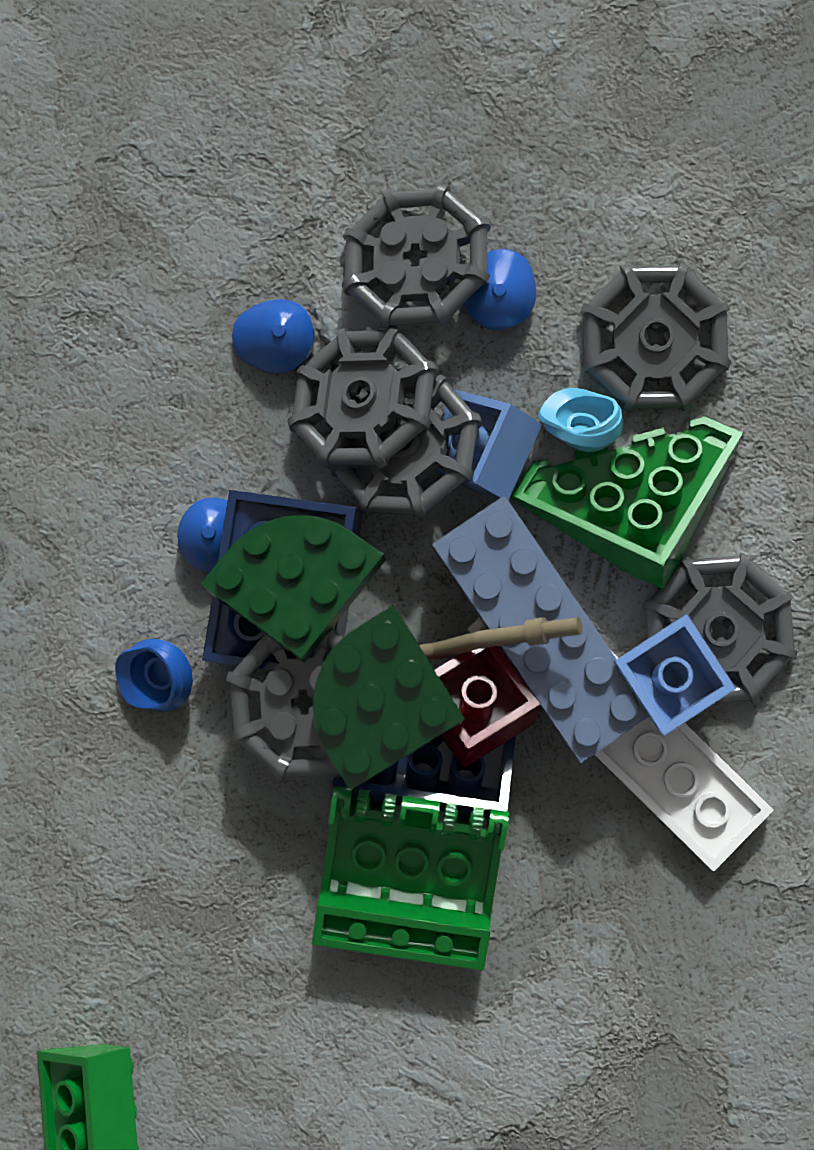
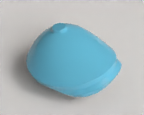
M567 388L554 393L545 401L538 414V418L543 422L544 428L549 433L570 447L584 452H596L604 449L620 436L623 429L622 411L617 402L611 397L584 389Z

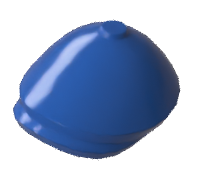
M507 249L489 251L487 253V273L490 274L489 282L486 286H481L463 305L471 318L479 325L489 330L499 331L517 326L531 314L536 300V284L532 268L527 259L521 254Z
M284 299L270 300L254 305L238 316L232 331V344L235 353L240 359L258 369L271 373H286L296 369L309 357L315 343V330L307 311L300 304Z
M214 497L204 498L195 502L184 513L179 523L177 537L178 547L182 556L191 566L204 572L210 573L218 563L227 506L226 499Z
M147 639L136 643L130 649H126L119 654L115 663L116 678L120 692L127 703L142 709L167 712L179 708L187 701L193 684L192 669L186 655L178 647L161 639Z

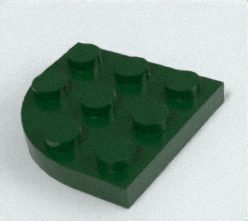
M308 515L286 516L265 522L239 538L202 581L201 586L305 663L383 565L386 558L383 553L356 534L331 520Z
M395 605L390 606L345 635L328 654L316 680L313 695V713L316 730L324 749L350 790L465 720Z

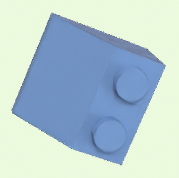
M455 390L473 412L480 414L482 426L477 432L471 469L474 475L470 482L464 481L461 485L497 499L505 495L509 500L542 424L512 404ZM445 407L441 416V421L453 416L447 407ZM460 434L451 435L448 439L450 446L448 456L454 460L456 459ZM439 468L435 473L444 476L448 472Z
M687 614L613 662L662 737L736 689Z

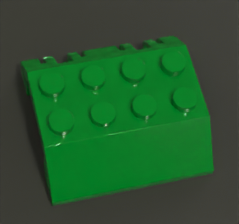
M334 785L321 890L316 908L311 945L484 971L491 932V912L501 852L505 847L509 811L490 809L487 819L483 818L484 808L474 806L470 820L457 818L458 810L456 809V803L447 802L445 812L439 811L440 801L403 796L401 806L395 805L396 794L387 793L386 798L383 800V806L369 805V790L359 789L358 799L352 798L353 789L350 790L348 787Z

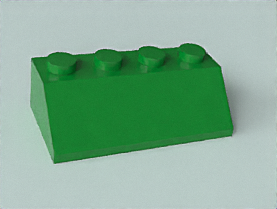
M97 1044L37 1051L44 1150H139L135 1120L137 1108L134 1102L132 1083L133 1062L130 1057V1047Z

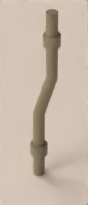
M543 617L526 620L524 625L476 631L436 643L421 644L420 647L428 660L431 661L481 648L527 642L529 646L548 644L550 639L581 635L583 627L580 617L547 621Z

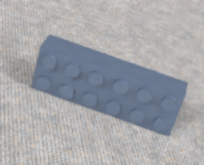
M505 495L432 544L433 551L487 630L524 625L526 620L543 617L547 621L580 617L583 627L581 635L550 639L548 644L529 646L527 642L499 646L509 663L540 702L541 710L577 762H584L649 717L613 663L617 660Z

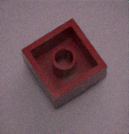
M497 646L462 653L435 669L465 720L440 734L464 768L535 724L540 702Z

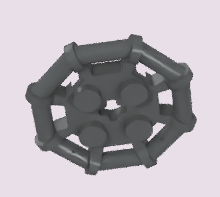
M440 184L437 188L397 192H392L391 189L383 192L384 196L352 228H346L343 234V238L346 240L345 280L341 285L346 295L353 296L380 321V326L386 329L398 325L440 323L443 326L450 323L448 319L481 286H486L489 282L490 274L487 273V233L491 226L487 218L479 217L452 194L449 186ZM431 206L428 215L404 217L401 208ZM446 211L458 220L463 227L456 232H452L442 220ZM391 213L394 222L385 224L378 238L369 235ZM470 244V265L460 264V247ZM363 250L374 252L373 270L362 273ZM421 250L422 253L427 254V258L420 259L419 266L414 267L410 260H407V257L412 252ZM456 278L461 280V282L443 300H441L439 295L443 292L442 287L449 280L451 283ZM381 284L384 288L386 287L391 291L392 297L385 303L371 289ZM429 300L431 305L404 308L405 302Z
M680 262L679 266H631L629 263L620 266V272L588 304H583L580 313L583 315L584 363L581 366L584 373L589 372L624 405L623 409L631 412L632 409L681 408L682 411H686L692 408V402L723 370H729L732 361L728 359L727 332L729 305L727 301L722 302L688 270L689 265ZM641 283H671L668 293L655 295L643 293ZM681 288L704 309L695 313L677 296ZM627 289L633 298L618 315L608 310L607 308ZM710 321L711 349L700 347V340L698 339L700 324ZM600 323L613 326V349L602 353ZM648 327L653 330L662 327L666 331L663 336L666 344L662 347L658 344L649 345L647 343L649 336L645 330ZM694 358L705 364L704 367L685 385L679 373ZM617 359L635 376L630 387L607 364ZM669 379L672 391L641 392L644 380L659 381Z
M392 326L389 330L348 331L346 328L338 330L337 336L304 366L299 365L294 372L297 376L292 415L287 420L289 429L302 438L319 458V464L327 469H332L335 466L377 465L379 469L388 466V460L422 430L428 431L432 424L429 416L434 378L438 375L437 366L434 362L428 361L405 337L404 330L399 327ZM378 347L376 352L356 353L355 349ZM395 353H398L409 366L397 371L389 361ZM341 354L343 355L338 361L340 366L333 372L329 369L322 373ZM416 383L412 409L407 405H403L405 387ZM313 386H319L317 404L310 406ZM366 387L369 397L364 402L358 404L355 400H352L353 395H359L361 388ZM400 418L405 421L401 427L382 443L379 434L391 431L396 424V419ZM323 419L333 429L326 440L314 427L316 423ZM366 438L369 448H343L346 439Z
M438 375L434 378L429 416L432 424L428 431L422 430L413 438L409 449L397 452L388 460V466L379 469L377 465H366L375 476L368 486L365 485L356 473L357 469L365 465L335 466L330 469L332 476L338 477L358 502L361 513L367 516H372L375 513L417 515L420 519L428 516V511L464 481L470 482L474 473L471 469L477 432L482 426L480 414L473 412L451 387L449 378L443 375ZM416 383L405 387V395H415ZM369 393L357 403L364 402L369 397ZM439 402H442L453 416L441 421L433 410ZM403 403V405H407L413 409V404ZM398 418L391 431L379 434L382 443L401 427L405 421ZM460 434L456 459L454 460L448 456L450 453L448 439L451 435ZM366 438L364 440V446L362 447L360 444V448H369L366 442ZM346 439L343 448H354L355 439ZM439 468L448 472L423 492L420 484ZM387 486H395L399 490H407L410 497L383 495Z
M740 553L739 556L690 559L687 556L681 559L680 566L673 572L664 589L659 588L650 600L644 601L642 607L646 610L648 638L664 629V617L678 620L687 614L724 671L736 672L739 684H733L736 689L715 703L750 701L753 704L759 701L760 694L791 659H796L798 652L794 650L791 600L793 596L790 590L786 592L749 560L750 555ZM731 573L730 584L724 587H705L701 576ZM744 579L766 596L768 600L759 605L740 589ZM689 582L695 593L680 610L668 605L686 583ZM773 610L776 641L766 640L765 632L763 631L764 613ZM724 619L728 620L730 624L727 627V631L731 634L727 640L722 637L714 640L711 637L713 629L710 623L713 620L721 622ZM762 649L771 653L772 655L752 677L746 668Z
M335 625L315 649L314 657H309L305 663L298 658H290L289 652L264 634L235 670L228 671L226 681L230 682L233 733L230 736L233 742L238 741L275 774L274 779L283 782L285 778L334 775L335 778L341 777L320 741L314 721L313 706L309 707V714H304L301 708L295 707L294 698L300 697L301 689H306L308 696L313 697L319 671L329 650H332L343 638L335 630ZM273 653L279 664L267 675L266 680L263 681L252 676L269 655ZM248 690L260 692L261 719L250 722ZM267 727L275 738L285 743L281 754L279 755L255 733ZM320 746L324 758L294 760L297 747Z

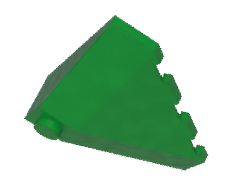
M701 417L690 420V429L665 436L664 428L634 435L632 436V445L608 451L607 447L596 452L578 450L574 452L575 460L550 466L548 459L531 464L511 497L513 501L621 570L664 589L698 528L743 438V433L710 418Z

